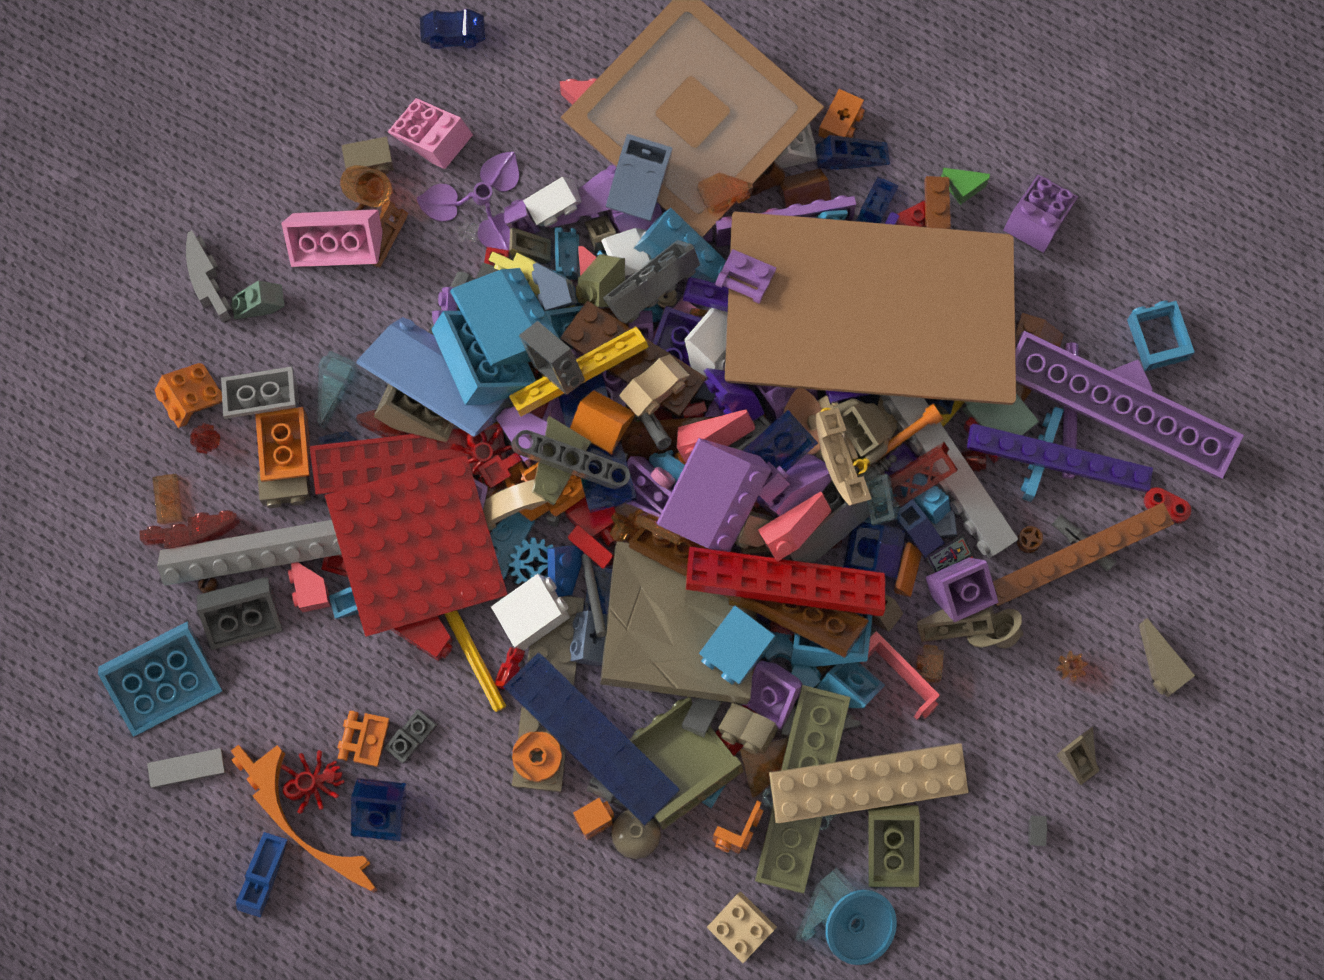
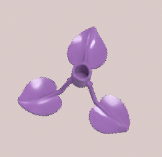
M505 152L487 160L480 171V178L483 182L477 183L474 191L456 202L457 192L447 184H436L417 197V203L421 210L433 220L441 222L454 219L457 215L456 206H461L473 198L476 204L485 205L489 219L481 222L478 227L480 242L485 247L509 250L510 228L505 224L504 213H499L492 217L489 202L493 187L497 191L507 192L517 185L519 170L516 155L514 152Z

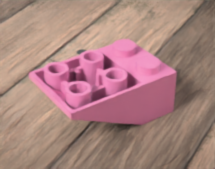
M417 98L388 131L389 134L426 160L443 169H446L473 136L460 117Z

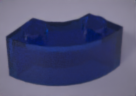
M468 8L456 12L433 10L420 17L421 43L430 45L433 49L455 46L475 47L477 43L485 40L484 15Z

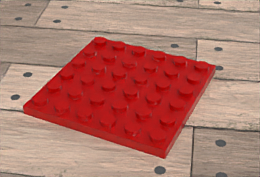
M467 455L325 495L365 637L508 595Z

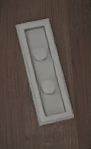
M221 748L147 763L150 787L152 789L226 774Z

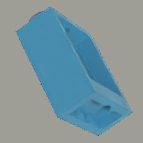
M1168 300L1156 303L1154 307H1138L1132 311L1127 319L1145 371L1190 360L1195 353L1177 301L1168 302ZM1168 315L1179 347L1150 355L1139 323Z

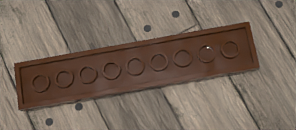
M651 515L629 542V548L686 576L689 547L708 548L657 524L659 517ZM723 595L844 658L862 635L869 620L854 612Z

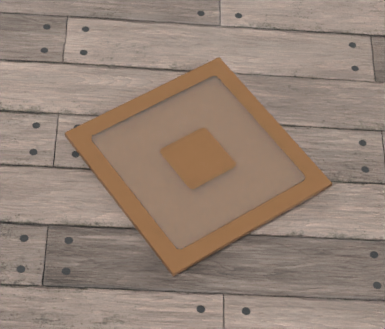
M672 0L561 116V119L616 168L627 134L672 147V157L657 203L665 211L672 208L703 238L716 224V221H719L822 111L824 106L701 0Z

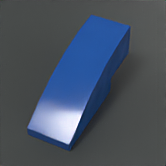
M266 832L263 833L245 874V882L236 901L238 911L261 918L286 849L287 839Z

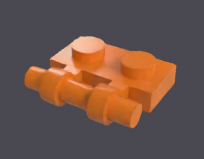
M349 711L347 720H344L343 728L345 730L342 741H339L338 744L339 754L337 759L347 761L349 752H354V763L379 767L390 719L365 713L362 723L357 722L358 712ZM354 730L360 731L357 744L351 743Z

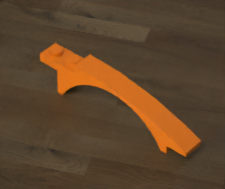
M240 745L231 750L235 756L232 759L233 763L240 771L246 770L249 774L247 781L254 790L260 789L252 796L283 831L316 859L353 883L373 893L378 890L363 871L370 865V862L364 856L341 857L321 852L306 844L293 831L284 815L279 797V775L285 753L278 745L255 763Z

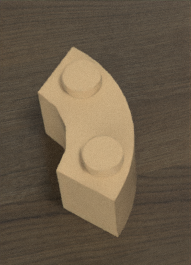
M671 355L659 358L644 373L632 379L619 396L638 417L645 413L651 415L672 393L677 394L685 387L684 381L690 375Z

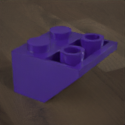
M711 368L703 370L708 379L704 382L712 394L715 393L713 401L719 410L724 409V415L747 409L753 421L764 414L756 395L746 384L726 382L724 370Z

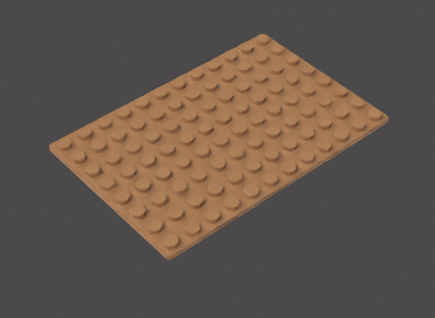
M734 212L732 214L730 253L734 249L776 267V272L760 304L753 302V298L732 289L728 290L725 358L726 382L1013 405L1015 403L1014 238L1012 235L748 212ZM729 276L730 279H733L756 290L758 289L755 286H752L748 283H745L741 280Z

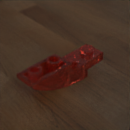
M229 510L220 511L217 515H209V513L205 512L196 513L195 516L188 517V526L185 524H173L171 528L149 526L147 530H139L140 541L144 545L164 544L165 549L209 542L220 538L240 524V518L236 513Z

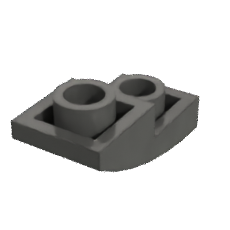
M417 709L404 727L396 732L385 746V749L404 764L438 724L422 710Z

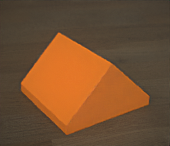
M593 390L580 401L570 429L590 440L591 444L612 454L636 414L625 406Z

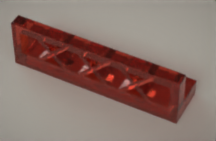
M942 442L882 480V483L876 488L869 490L872 499L868 503L877 521L958 471L947 454L950 449L945 442ZM943 458L949 470L944 473L934 472V463ZM917 473L927 474V483L923 486L913 484L914 475ZM898 485L908 487L907 496L904 498L893 496L894 488ZM877 498L888 500L887 508L881 512L877 510L872 502Z

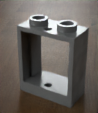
M539 321L519 335L533 366L566 395L585 381L571 348Z

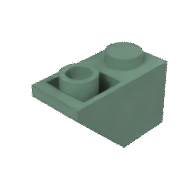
M257 281L231 297L234 319L273 314L284 307L282 285Z

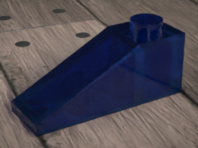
M829 135L815 146L818 168L842 170L890 164L888 144L886 142Z

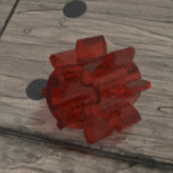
M203 423L202 426L198 425V428L195 427L190 435V443L193 447H196V452L207 454L208 451L212 452V449L215 450L220 442V434L214 430V425Z

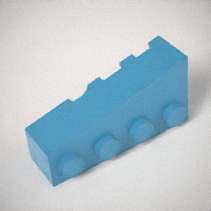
M672 208L657 217L634 247L635 250L639 252L644 251L651 256L650 259H653L677 240L690 243L695 248L700 262V266L695 269L696 272L691 277L716 283L718 275L726 263V260Z

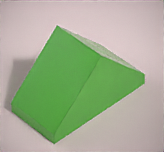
M943 168L941 177H949V191L960 204H963L984 189L990 176L987 173Z

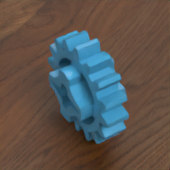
M531 538L530 544L526 540H522V547L518 545L513 547L516 553L508 555L513 559V562L507 563V566L513 567V571L509 573V576L516 575L515 584L521 582L524 584L535 575L540 574L545 568H548V559H544L540 555V550L548 558L547 548H553L552 544L544 546V539H541L537 544L536 538ZM528 549L527 556L523 560H519L521 554ZM534 557V561L543 563V565L533 568L529 567V565L525 566L524 563L532 562ZM519 569H523L528 574L529 579L525 578Z

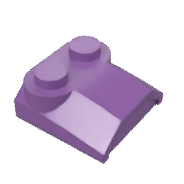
M761 661L757 663L752 675L751 698L746 706L759 715L775 722L778 729L781 730L791 713L795 701L799 698L802 682L779 665Z

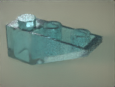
M837 867L816 885L796 933L795 939L797 942L802 938L806 942L816 934L817 931L814 928L821 922L826 925L834 905L845 895L856 891Z

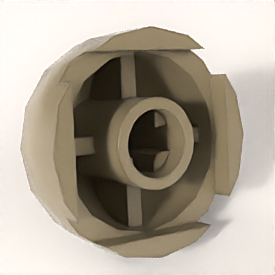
M641 809L627 810L620 814L613 823L611 831L612 842L617 851L627 858H645L653 853L659 845L661 838L660 825L648 811Z

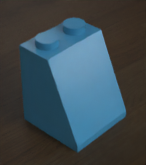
M734 606L699 652L703 657L701 662L712 670L715 666L723 672L721 677L731 685L735 682L741 684L778 637L741 609Z

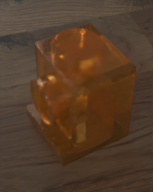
M923 645L922 655H917L916 669H920L918 673L926 682L939 683L942 679L944 650H938V646Z

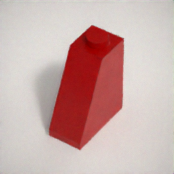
M438 616L391 630L438 662L441 657L446 658L453 648L450 645L452 639Z

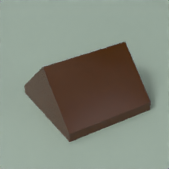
M820 168L787 176L782 183L777 185L784 209L794 204L808 205L816 200H831L829 181Z

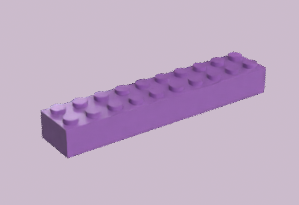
M1026 331L1021 332L1016 342L1015 367L1017 384L1206 474L1223 479L1244 436L1243 434Z

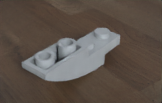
M191 230L187 234L186 260L191 283L202 306L205 308L213 304L222 322H225L231 318L228 313L231 307L225 297L220 299L217 294L220 288L214 279L218 276L214 269L218 266L212 255L206 256L204 249L207 246L201 236L196 238Z

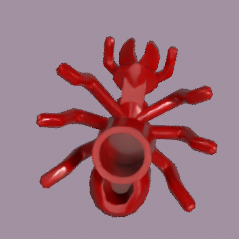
M499 427L488 443L487 435L484 431L475 437L468 434L467 444L471 450L453 443L452 446L472 455L473 458L468 459L469 464L478 461L471 470L472 475L475 474L478 467L491 460L493 455L512 449L511 445L494 451L491 447L501 433L502 428ZM481 474V476L478 478V481H479L480 483H482V478H483L484 483H485L487 486H489L488 483L486 482L485 478H484L483 475Z
M318 750L317 765L314 775H312L303 753H300L299 758L306 772L298 774L284 764L281 765V769L296 778L284 784L283 794L291 801H299L305 796L304 802L297 811L298 814H302L304 808L308 806L310 796L313 793L319 809L322 810L324 807L317 787L329 796L337 799L339 795L322 784L323 782L333 784L334 786L344 784V780L334 782L339 780L343 773H335L340 769V766L332 767L337 764L335 760L327 764L323 774H319L322 766V751Z

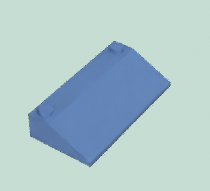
M404 317L390 324L357 360V364L473 437L497 421L496 417L504 409L513 407L510 398L487 405H465L435 337L415 325L412 320Z

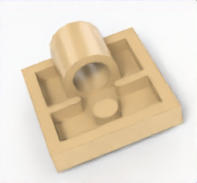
M740 891L707 928L744 963L777 926Z

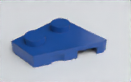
M576 545L547 548L548 577L553 580L557 587L555 589L558 597L572 595L582 565L581 556L585 553Z

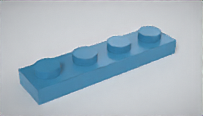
M1054 407L1051 414L1046 413L1042 424L1046 429L1044 435L1039 434L1038 440L1053 443L1063 409ZM1029 464L1028 469L1032 471L1029 478H1024L1020 491L1024 492L1022 499L1032 502L1044 467Z

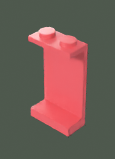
M876 631L870 637L868 658L876 651L926 701L914 716L917 720L921 716L926 719L939 705L936 700L940 695Z

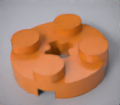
M529 732L522 735L516 741L513 747L512 759L513 765L520 776L526 780L538 783L556 774L561 765L562 754L559 743L552 735L546 732ZM541 750L543 752L541 756L543 760L541 762H532L533 756L531 753L533 751L538 753Z

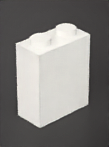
M540 574L535 575L491 607L515 648L525 650L570 618L566 611L568 605L563 598L558 597L555 589L557 587L550 577Z

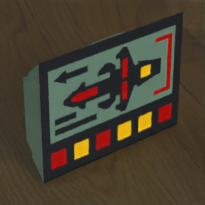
M962 534L929 554L927 561L933 573H936L967 558H976L965 535Z

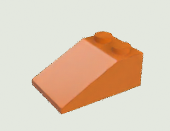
M298 407L255 414L261 482L310 476V437L308 416L304 408Z

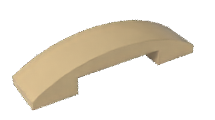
M839 408L817 413L816 423L820 448L828 472L837 490L849 506L871 500L872 498L864 476L857 477L842 433L847 430Z
M534 480L509 487L485 500L483 512L489 531L496 528L497 522L525 508L532 510L547 502L532 493Z

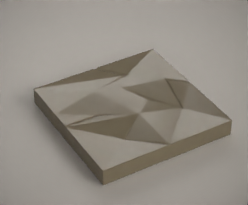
M617 542L614 551L600 684L747 705L751 698L753 669L741 684L735 682L731 685L721 677L723 672L715 666L712 670L701 662L703 657L699 652L734 606L741 609L755 621L757 613L720 594L685 590L686 576L629 548V543Z

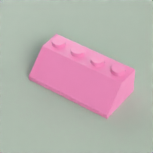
M378 210L292 213L282 222L291 267L377 264L379 261L382 227Z

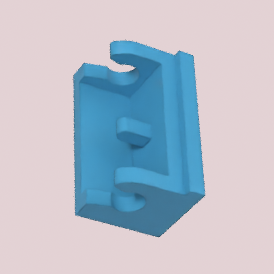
M555 227L556 272L569 280L578 279L580 277L579 235H576V229L571 228L570 232H563L561 227Z

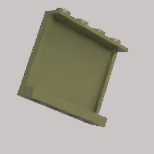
M687 697L685 700H678L674 703L671 710L665 714L657 715L650 725L636 730L632 738L625 743H618L613 747L612 752L609 753L614 765L663 830L744 772L741 762L736 756L734 757L711 727L704 738L682 728V723L693 704L690 697Z

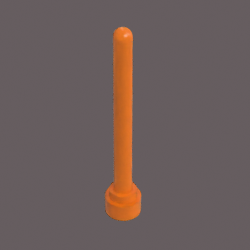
M931 404L925 408V412L922 414L923 417L890 439L886 454L928 424L930 426L934 423L937 425L944 420L936 407Z

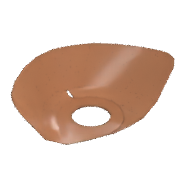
M797 388L785 406L783 430L788 441L794 447L804 453L813 455L818 453L821 448L817 429L811 430L807 425V420L809 416L821 412L822 408L811 393L805 389Z

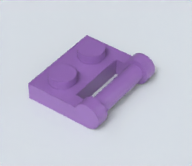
M732 249L722 271L718 275L715 285L721 288L725 286L753 298V302L760 304L776 272V267ZM728 276L734 277L738 280L755 286L758 289L756 290L733 279L728 278Z

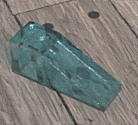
M331 350L327 356L322 357L318 366L317 422L320 428L324 430L358 370L354 361Z

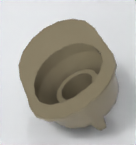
M1015 609L1000 611L994 614V633L967 636V639L975 647L982 648L992 645L1005 649L1012 647L1023 636V630L1020 627L1022 616Z

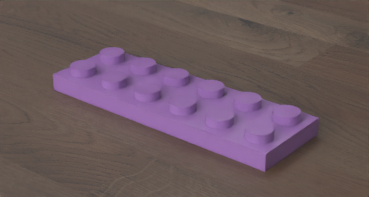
M842 195L834 200H816L808 205L794 204L780 210L772 208L760 214L815 218L825 211L847 210L848 214L844 221H853L856 202L854 196ZM724 217L716 221L715 241L717 247L731 245L732 217Z

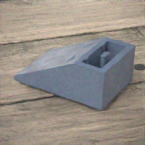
M627 134L606 208L651 221L672 157V147Z

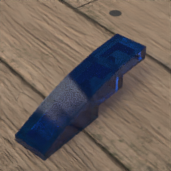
M877 177L861 207L856 222L881 224L899 185Z

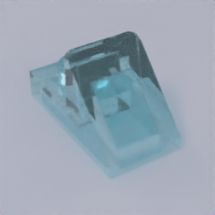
M884 474L865 480L872 498L868 501L871 524L876 526L896 520L900 505L894 500L890 477Z

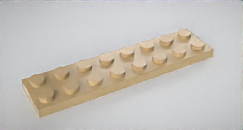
M961 743L769 772L776 823L968 793Z

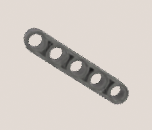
M530 430L520 431L512 440V449L518 455L611 489L621 488L630 479L628 468L620 463ZM519 437H526L530 441V447L527 449L522 448L518 442ZM547 445L553 449L552 457H546L542 453L543 446ZM566 454L575 456L576 465L571 466L567 464L565 460ZM590 462H594L599 466L598 474H593L589 471L588 466ZM613 471L621 473V483L615 482L612 479Z

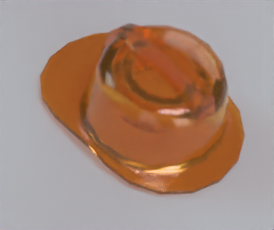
M354 165L348 167L340 178L342 192L348 199L370 207L385 205L393 193L392 185L387 175L366 166Z

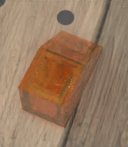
M720 172L698 182L697 191L709 214L714 211L716 213L723 212L729 208V204L735 201L737 203L746 201L750 198L753 190V185L750 182Z

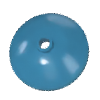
M857 890L845 895L834 905L826 922L825 933L830 950L840 960L852 965H863L878 959L886 952L894 939L897 927L896 914L891 903L875 891ZM856 919L855 924L851 925L852 921Z

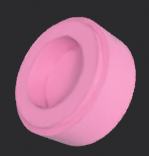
M656 467L651 473V477L666 489H671L675 483L674 477L663 468Z

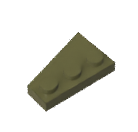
M551 416L548 417L546 437L584 451L587 450L591 443L590 440ZM545 445L542 447V453L546 457H552L553 449ZM566 454L565 460L567 464L571 466L576 465L575 456ZM539 462L532 493L554 505L572 474Z

